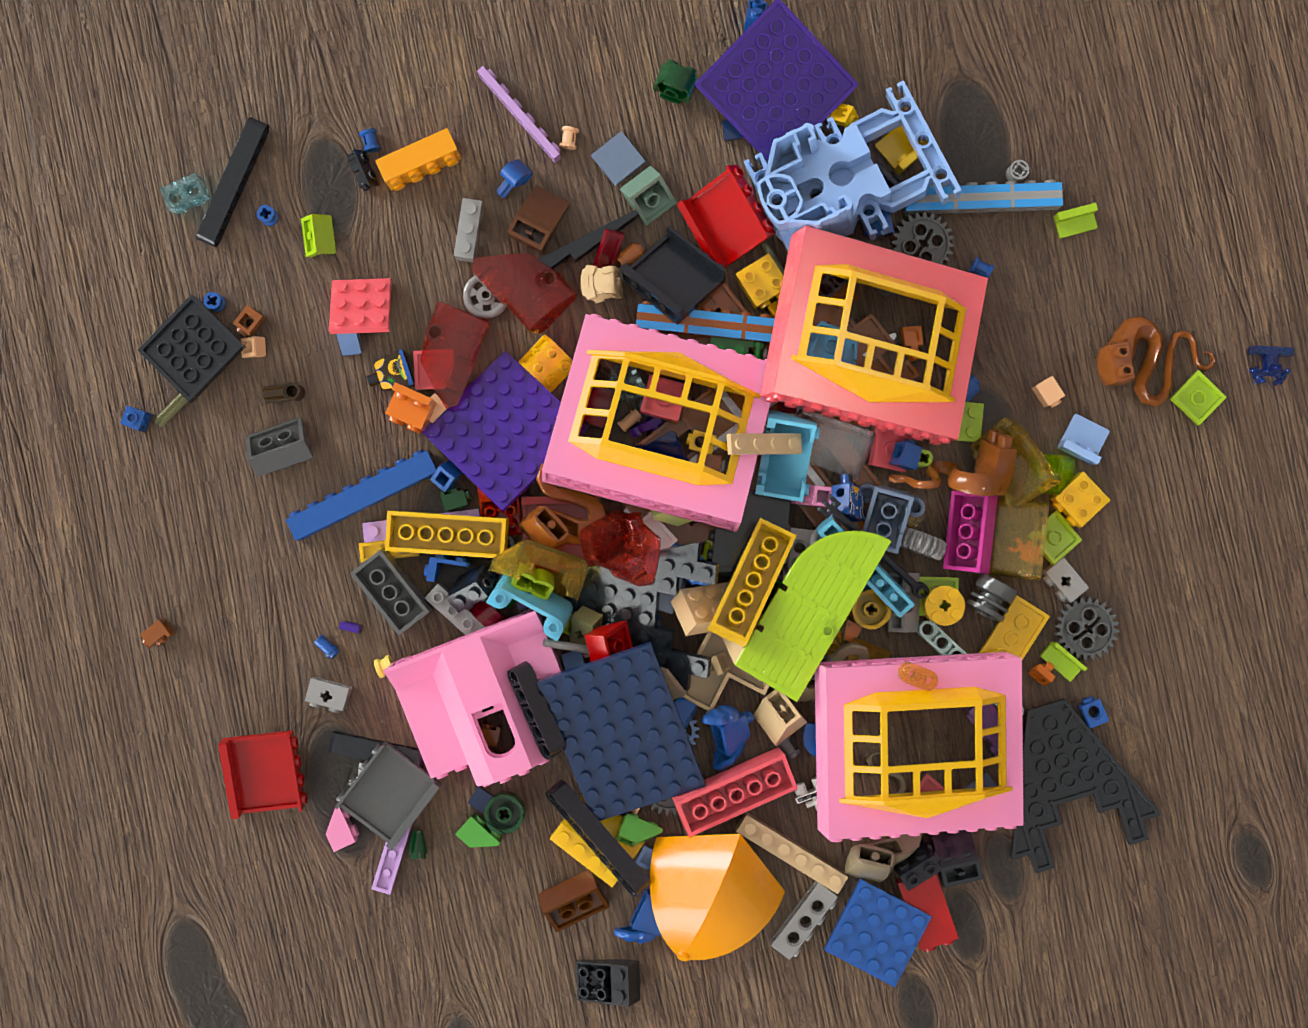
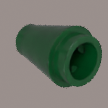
M412 831L408 851L410 859H426V853L428 852L424 831Z

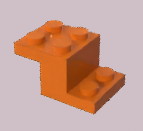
M395 382L392 390L395 392L385 414L390 416L389 420L400 426H403L405 423L408 429L421 434L428 426L429 419L437 402L430 397Z

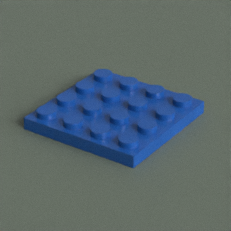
M860 878L824 950L881 981L896 987L932 916Z

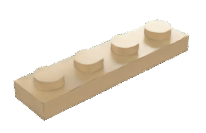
M801 433L727 434L728 455L802 454Z

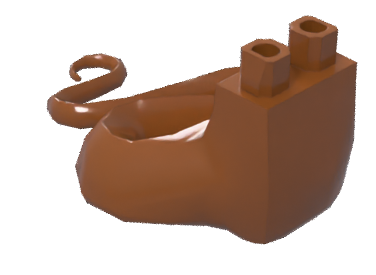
M1138 315L1125 319L1114 331L1110 341L1100 348L1096 357V367L1099 379L1104 386H1121L1135 378L1134 391L1140 402L1157 407L1168 399L1172 390L1173 362L1178 339L1184 337L1189 340L1193 363L1199 370L1207 371L1213 368L1216 358L1211 352L1204 351L1203 353L1211 356L1212 361L1208 366L1202 365L1199 361L1197 340L1193 333L1184 330L1174 333L1167 347L1163 387L1159 394L1155 396L1149 394L1147 385L1163 348V334L1152 320ZM1144 339L1147 341L1148 348L1145 359L1135 377L1133 363L1138 341Z
M989 430L988 438L981 439L974 473L963 472L956 463L934 461L925 470L926 474L932 479L931 481H919L896 474L890 475L888 480L894 483L905 482L914 488L933 489L938 488L942 483L938 473L948 474V486L954 490L978 496L1005 495L1014 474L1017 449L1011 447L1012 436L1003 435V432L1000 430Z
M544 463L541 464L536 480L542 492L552 499L573 503L585 508L588 512V518L585 520L577 519L566 513L545 506H538L525 516L518 527L542 552L558 548L563 544L595 543L605 535L607 518L602 503L595 497L580 491L542 482Z

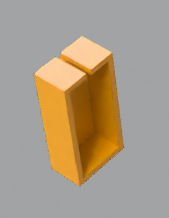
M448 128L375 161L390 190L398 191L403 189L405 184L421 181L425 175L437 174L441 171V168L447 165L452 167L458 164L462 158Z

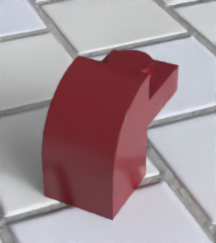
M479 601L469 609L471 614L484 627L508 619L507 616L497 608L487 604L486 601Z

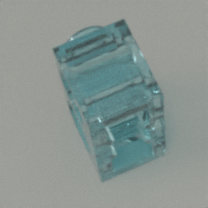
M196 173L159 188L168 210L174 214H182L188 210L187 208L201 206L206 200L210 199L201 177ZM198 187L197 194L192 196V189ZM180 195V200L177 203H173L174 197Z
M618 363L609 368L610 374H608L610 381H618L617 371L621 369L622 364ZM628 366V375L624 383L646 389L636 368ZM621 391L620 395L621 401H626L627 404L643 397L638 394L630 396L626 391Z

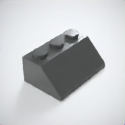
M301 417L246 436L248 462L257 477L313 458L312 446Z

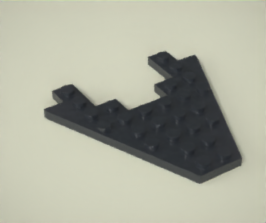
M702 541L567 571L565 599L573 606L572 614L582 606H585L603 615L602 626L627 621L632 646L636 647L651 642L660 666L668 669L685 691L690 689L691 675L703 678L710 676L712 657L675 649L676 630L658 626L660 593L676 596L679 593L680 578L713 585L718 582L719 563L700 559Z
M1065 699L1027 709L1023 732V825L1016 826L1013 829L1010 851L1011 859L1029 855L1035 873L1055 868L1044 829L1062 824L1057 805L1089 795H1093L1099 813L1117 808L1129 845L1149 840L1143 820L1160 816V812Z

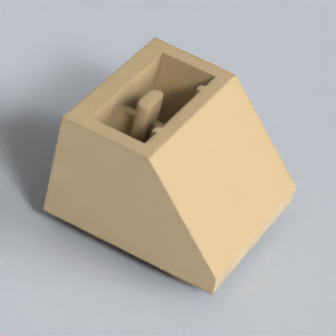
M776 689L763 698L753 715L775 746L779 745L807 723L790 698Z

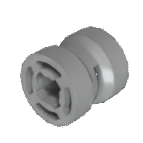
M1023 160L1014 161L1007 168V180L1017 181V183L1024 180L1029 173L1028 164Z

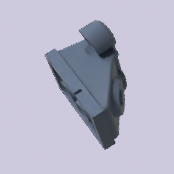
M870 482L862 483L859 487L863 491L864 503H870L862 531L875 533L891 540L886 551L898 554L909 515L919 517L924 513V499L918 495H910L908 491L891 488L883 484L876 486Z

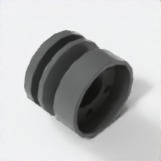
M981 573L975 583V586L981 590V593L970 592V595L977 600L975 602L967 599L965 603L974 612L983 617L1003 622L1004 617L997 612L999 610L1007 614L1008 610L1002 606V603L1012 604L1018 592L1006 584Z

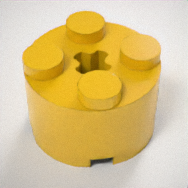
M934 586L929 589L928 596L925 594L926 598L922 599L921 608L924 616L935 624L948 626L956 623L963 617L965 601L961 593L953 587ZM942 601L947 604V606L944 607V609L939 607V605L942 604Z
M867 589L858 597L850 611V616L857 625L863 628L877 629L890 619L892 609L872 589ZM871 604V607L874 608V611H871L869 614V612L866 611V607H869Z

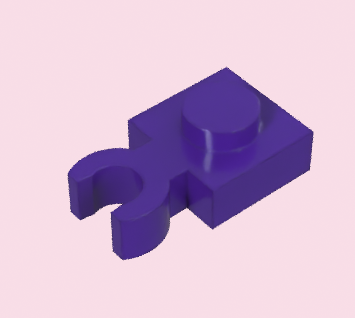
M650 416L640 424L631 427L630 433L634 438L644 431H655L661 426L660 424L663 421L662 419Z

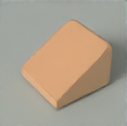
M252 336L241 338V342L246 346L241 352L242 358L266 356L264 337Z

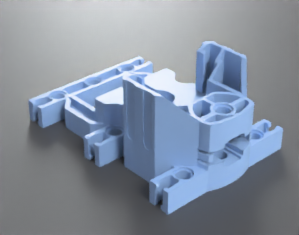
M904 80L897 83L899 92L903 94L904 98L896 100L892 88L886 89V98L893 111L881 108L851 123L845 128L843 137L833 117L827 119L828 125L826 127L833 131V134L827 137L821 131L822 123H818L814 127L812 124L805 123L803 124L804 126L773 140L768 164L762 153L755 155V159L758 160L759 164H762L763 169L755 173L752 170L753 165L752 163L750 164L749 159L744 161L745 168L760 196L763 211L772 222L776 232L775 235L783 242L787 252L791 235L806 225L846 237L854 233L857 222L861 220L872 241L876 239V234L878 233L876 229L872 231L870 226L875 221H878L882 226V235L889 232V226L881 210L894 213L925 198L928 187L931 184L943 205L950 202L949 196L943 190L947 185H950L953 189L956 199L961 197L962 190ZM909 107L910 110L908 112L901 111V108ZM902 126L925 171L889 188L877 163L873 164L870 150L866 143ZM926 140L928 144L922 146L918 142ZM940 173L945 174L946 178L940 180L936 175ZM813 194H819L818 196L811 198ZM868 209L874 211V213L870 216L864 214V212Z

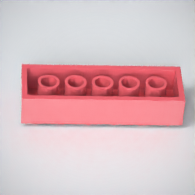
M777 747L705 779V787L672 797V800L689 837H692L798 788L785 754Z

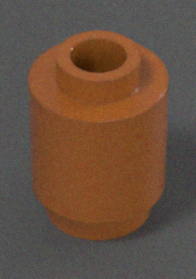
M632 242L619 253V257L616 260L621 266L625 263L631 266L646 251L639 243L635 244Z

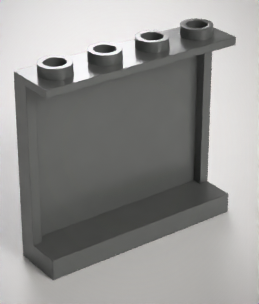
M385 741L382 745L378 743L371 752L374 755L370 761L366 759L359 768L362 770L358 777L354 775L349 781L348 785L350 788L347 792L342 791L337 797L336 801H338V804L335 808L341 807L388 842L386 847L393 850L441 787L442 783L436 778L431 779L428 772Z

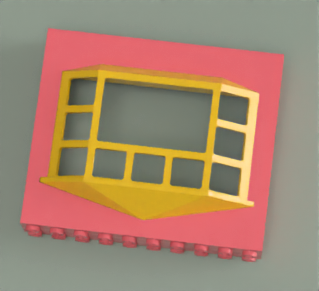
M806 225L791 235L759 397L766 398V402L785 403L784 406L789 408L802 407L803 411L809 413L821 412V415L824 417L833 418V416H837L843 422L856 421L859 426L870 427L872 425L878 431L887 432L891 430L898 436H906L907 434L912 436L914 440H930L929 443L933 445H941V443L950 444V441L958 440L988 278ZM823 274L849 280L845 300L818 296ZM856 282L937 305L929 352L924 353L848 332L847 326ZM818 303L842 306L844 308L839 330L813 326L816 305ZM944 307L958 311L954 333L941 326ZM811 333L838 337L834 359L807 356ZM939 334L952 340L948 362L936 356ZM845 338L868 345L864 367L841 361ZM875 347L897 352L893 375L871 369ZM905 355L926 360L923 383L901 377ZM934 363L947 369L943 391L930 385Z

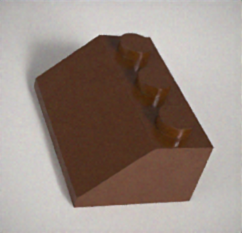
M590 870L581 872L579 875L564 880L560 884L547 888L537 894L542 912L556 932L610 907L597 878Z

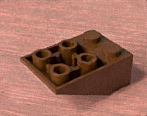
M535 185L514 217L507 231L508 236L544 254L570 202Z

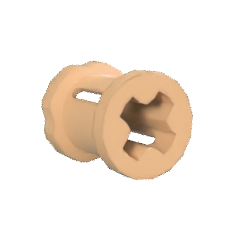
M563 126L560 148L576 150L575 141L579 129Z

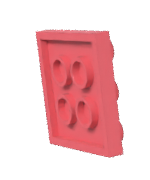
M391 278L332 280L329 319L330 334L389 332Z

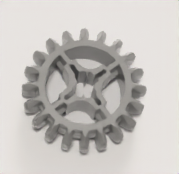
M908 527L905 528L900 545L901 548L935 560L942 559L947 546L943 540Z

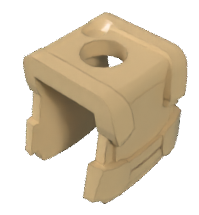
M586 265L581 274L582 295L586 296L587 300L595 301V304L609 298L622 299L623 281L620 280V269L616 266L597 268V266Z

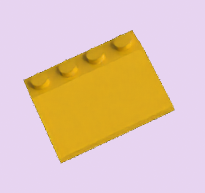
M581 795L580 799L586 805L583 795ZM620 814L600 822L615 838L623 816ZM563 818L551 834L550 840L613 887L618 881L617 878ZM618 841L632 859H634L645 843L630 847Z

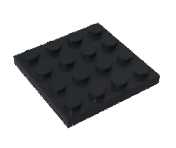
M191 294L138 351L188 402L193 403L246 346L207 307Z

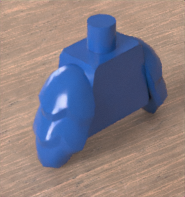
M720 705L717 708L706 711L702 722L709 724L711 727L716 749L713 760L715 770L722 771L728 766H732L738 756L742 755L745 749V741L750 737L748 724L754 720L751 712L745 711L742 713L730 705Z
M645 889L629 922L631 926L615 928V936L627 942H637L639 944L650 942L657 935L662 936L655 920L649 890Z

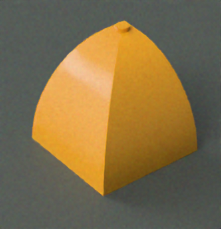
M741 834L656 838L650 865L652 908L663 939L679 960H707L728 954L754 938L777 911L785 890Z

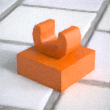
M1049 661L1046 664L1043 663L1042 665L1039 664L1032 667L1028 672L1042 686L1051 683L1056 677L1051 673L1054 665Z

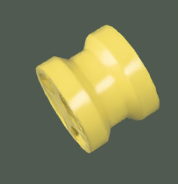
M390 655L385 656L381 660H374V666L380 678L385 677L384 669L393 662Z

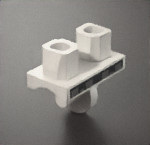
M816 776L811 779L814 788L808 791L804 782L797 783L798 789L795 790L796 795L794 797L797 804L805 802L807 808L815 806L817 811Z

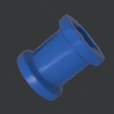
M374 128L359 132V136L363 139L365 153H373L381 149L375 135L377 131Z
M262 205L257 210L258 219L265 225L273 226L278 222V213L272 207Z
M976 257L969 269V273L989 278L994 265H988L980 261L979 257Z
M209 292L204 296V305L212 311L220 312L225 308V298L218 293ZM213 299H217V300H216V303H217L216 305H213V304H214Z

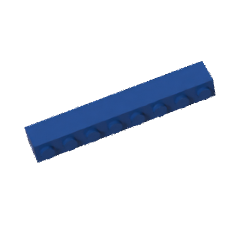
M423 449L413 453V457L408 460L406 458L395 462L396 466L390 469L387 466L378 470V475L374 477L368 475L360 479L361 483L355 486L350 484L343 487V492L337 495L335 492L325 496V500L320 503L318 501L307 505L308 509L302 512L299 509L290 513V518L285 520L295 541H301L432 477L437 470V466L429 451L424 452Z

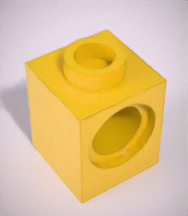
M694 430L693 434L689 433L686 444L689 445L688 450L701 453L702 448L695 445V439L698 437L705 438L706 433ZM709 444L707 454L712 455L714 445Z

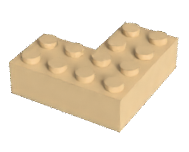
M729 582L680 589L679 593L672 599L671 604L686 636L711 632L707 630ZM762 613L754 628V630L757 629L760 632H762L765 628L764 626L758 624L763 616ZM722 637L735 664L744 647Z
M713 632L705 634L696 654L712 657L719 652L725 651L732 669L719 676L716 673L710 674L708 678L691 675L690 689L682 697L707 711L713 709L729 677L765 695L769 685L735 666L722 637ZM711 663V670H710V671L714 670V667H713L712 663Z

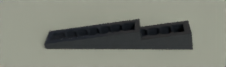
M634 210L529 263V265L540 280L570 257L576 263L599 247L605 228L621 231L638 218V213Z

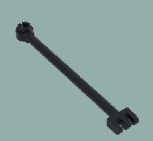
M830 494L828 496L832 501L831 504L826 500L822 502L827 507L826 510L821 506L816 508L827 519L832 514L849 531H861L837 509L841 503L833 495ZM884 553L881 560L912 588L914 596L918 599L926 598L924 594H919V592L924 589V593L928 596V586L924 582H917L889 555Z

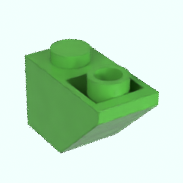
M627 813L621 819L615 839L630 847H634L657 837L662 833L663 829L658 827V824L655 822H646L636 814Z
M472 814L455 833L468 847L498 846L502 841L501 835L490 830L485 825L484 818L480 815Z

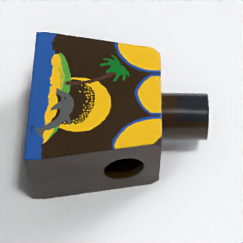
M403 349L375 362L376 373L366 376L370 387L381 384L384 391H392L395 382L407 388L415 387V380Z

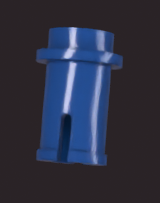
M324 635L319 636L314 642V645L326 654V658L333 659L339 653L338 646H334Z

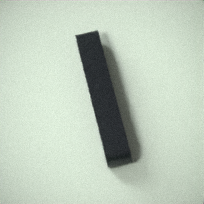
M249 117L199 226L196 235L197 240L213 247L219 245L268 136L270 125L252 117Z
M559 780L545 793L551 804L632 896L637 897L651 884L645 872L565 781Z

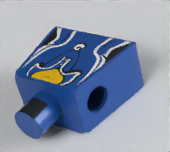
M843 474L840 476L841 484L833 485L831 495L841 503L837 509L852 522L865 521L863 491L860 487L853 484L851 474Z

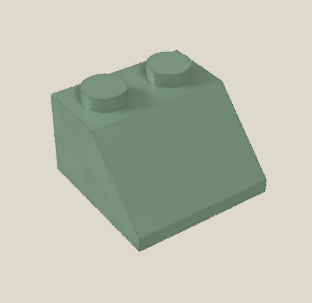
M649 166L620 188L625 199L632 209L638 213V217L645 226L677 203L662 176L652 166Z

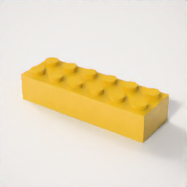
M387 511L385 551L504 559L507 558L509 518Z
M762 518L759 519L707 630L742 647L748 643L797 535Z

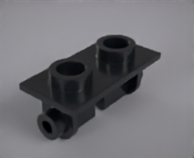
M353 149V153L348 154L349 158L347 160L354 173L360 171L359 174L355 175L360 189L367 191L370 189V186H379L377 175L371 168L368 155L364 150Z

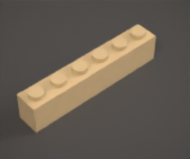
M748 812L743 814L735 827L736 832L837 894L848 879L844 871Z

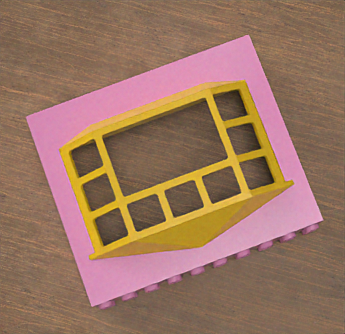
M586 314L544 461L542 482L737 532L742 521L758 455H731L726 475L705 466L704 463L709 444L728 451L727 443L712 437L716 416L736 423L738 425L736 433H763L770 403L766 402V398L759 396L767 359H757L756 356L751 354H738L732 349H719L713 344H699L694 339H680L674 334H661L655 329H642L636 324L626 325L617 319H603L597 314ZM600 359L622 364L618 381L594 380ZM628 366L654 372L649 389L624 383ZM660 374L685 380L680 398L656 392ZM691 382L717 389L713 406L687 399ZM593 387L615 389L609 410L587 408ZM621 391L710 413L698 463L609 441ZM723 391L745 396L740 418L719 408ZM585 415L607 417L601 439L579 437Z
M1008 652L820 662L815 671L818 830L831 842H841L842 839L849 838L853 841L862 840V837H869L870 839H881V836L899 838L902 834H908L909 836H920V833L938 835L942 831H947V833H959V830L977 832L978 829L982 828L993 831L997 830V827L1015 829L1016 826L1023 825L1021 657ZM998 703V725L982 729V706ZM975 707V760L888 766V712ZM853 711L880 712V735H854ZM998 733V756L983 759V736ZM853 742L880 743L881 766L854 765ZM998 763L999 785L996 787H983V767ZM975 767L976 788L952 790V769ZM944 770V790L920 792V772ZM854 772L881 774V795L855 796ZM913 772V792L889 794V773Z

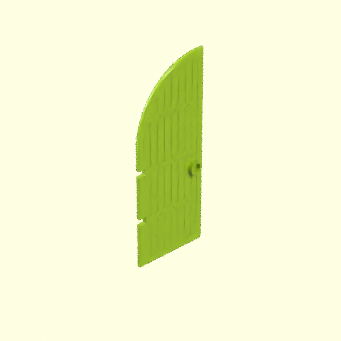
M844 531L828 535L810 545L795 560L782 583L788 586L786 592L780 588L777 590L758 624L765 628L762 632L757 629L753 631L734 665L798 702L890 545L891 540L865 531Z

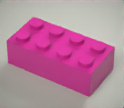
M952 491L943 569L989 574L997 495L978 496L961 491Z

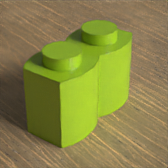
M518 561L512 570V585L518 590L530 592L535 597L548 599L554 589V576L547 570L536 569L528 562Z

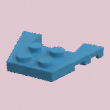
M822 320L817 325L818 327L840 329ZM811 333L807 356L834 359L838 337ZM845 338L841 357L842 362L856 365L857 341Z

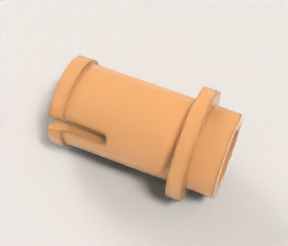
M636 408L633 411L631 409L630 413L617 422V424L626 432L636 422L640 423V419L643 417Z

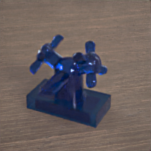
M1258 345L1248 347V355L1262 357L1261 370L1258 366L1249 369L1255 384L1265 383L1264 376L1275 377L1276 380L1272 383L1274 386L1283 384L1291 370L1289 368L1285 371L1282 369V366L1278 364L1279 357L1287 358L1294 356V348Z

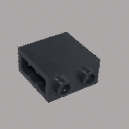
M486 561L459 576L446 599L458 613L464 609L469 610L477 602H484L489 598L490 592L496 586V581L500 575Z
M922 839L920 847L893 868L908 891L942 871L939 865L941 859L928 841L924 843Z

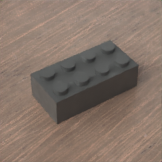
M385 547L377 551L350 573L398 636L434 609L391 553L385 551Z

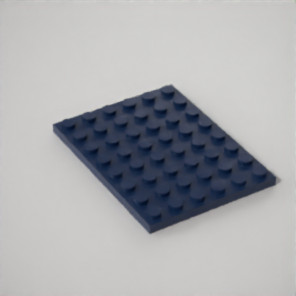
M651 642L538 679V688L545 696L565 741L566 749L564 751L585 803L599 821L706 786Z

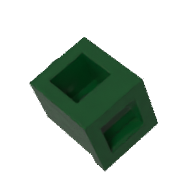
M460 487L448 490L449 494H446L444 491L440 492L446 512L469 506V501L472 500L469 489L460 490Z

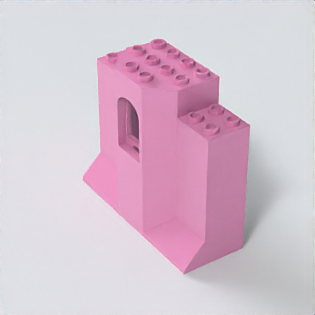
M530 608L516 616L442 645L392 662L384 669L387 678L396 690L431 779L434 777L437 779L444 778L448 775V772L452 770L459 772L466 769V765H469L476 785L486 787L498 781L500 784L511 780V776L516 774L519 776L525 775L530 772L529 769L550 761L541 755L507 676L509 669L524 661L530 663L537 679L564 671L556 649L543 646L544 638H551L544 633L543 626L545 621L542 614ZM490 706H493V707H494V708H492V709H490V710H487V711H485V712L482 711V709L488 708V707H490ZM503 709L515 738V745L506 753L495 754L488 748L477 719Z

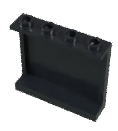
M668 226L666 227V235L631 266L625 263L620 267V280L678 325L726 282V269L722 264L716 263L706 252L698 249L693 242L685 239L679 231L673 230Z
M749 490L742 521L737 532L715 526L713 530L710 529L709 541H712L711 549L707 551V561L719 563L721 567L736 568L760 518L785 530L788 529L791 500L755 494L756 490Z

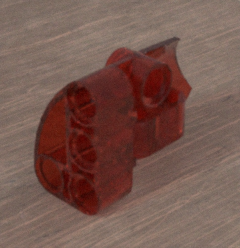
M530 253L473 258V273L498 301L506 304L530 333H543L577 298L576 292L568 285L560 272L554 271ZM554 275L555 279L554 282L551 284L550 277Z
M438 301L430 323L426 328V337L420 362L445 408H449L459 404L491 322ZM433 326H437L441 330V334L438 337H434L431 334Z
M615 510L581 530L579 540L585 560L608 569L616 578L641 587L653 584L659 563L661 540L658 535L644 524L642 513H627Z

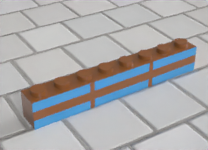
M643 301L642 304H638L636 325L646 330L655 329L660 333L705 338L721 337L770 344L775 318H772V315L760 314V317L752 316L750 312H740V315L732 314L733 311L721 310L720 313L713 312L711 308H701V310H693L677 325L648 301Z

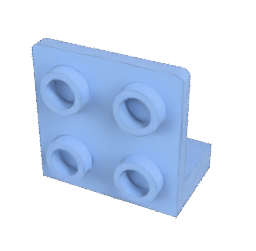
M1074 414L1057 448L1091 466L1097 465L1102 458L1098 454L1110 431L1078 414Z

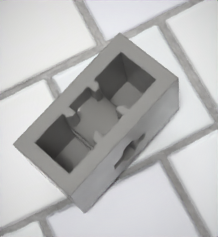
M1064 557L1055 565L1050 564L1041 572L1045 576L1043 577L1045 583L1055 588L1057 591L1055 594L1062 602L1072 603L1089 588ZM1061 578H1066V585H1061Z
M312 677L305 701L310 702L309 705L312 707L321 708V706L329 707L328 710L331 712L340 713V711L347 709L352 686L319 677ZM329 692V695L332 696V698L327 700V696H325L324 693Z

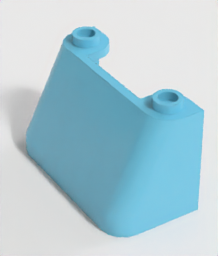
M769 410L765 433H801L802 454L761 455L755 494L803 502L804 496H808L810 484H806L812 445L814 439L819 438L820 427H817L816 422L780 411Z
M512 571L505 572L486 603L498 609L506 607L512 599L547 617L543 626L544 633L553 640L558 641L572 614V604L553 592L548 599H541L535 597L530 592L518 590L512 585Z

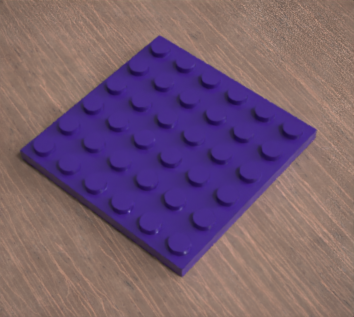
M775 0L693 85L758 153H762L764 159L768 162L774 139L804 126L803 124L805 123L812 124L813 127L818 123H822L859 84L781 0Z
M504 351L449 405V408L433 424L430 423L425 428V431H422V434L504 512L536 481L540 466L546 458L561 402L509 353ZM582 423L579 437L588 429L584 423Z

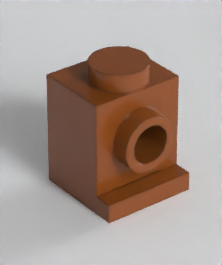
M246 305L233 324L238 327L236 331L245 337L247 335L252 337L267 318L249 305ZM252 320L253 323L248 327V322Z
M159 619L140 635L143 638V644L150 649L152 646H161L168 640L166 637H173L176 633L165 619Z
M482 723L480 728L487 745L497 747L499 745L502 725L493 728V724Z

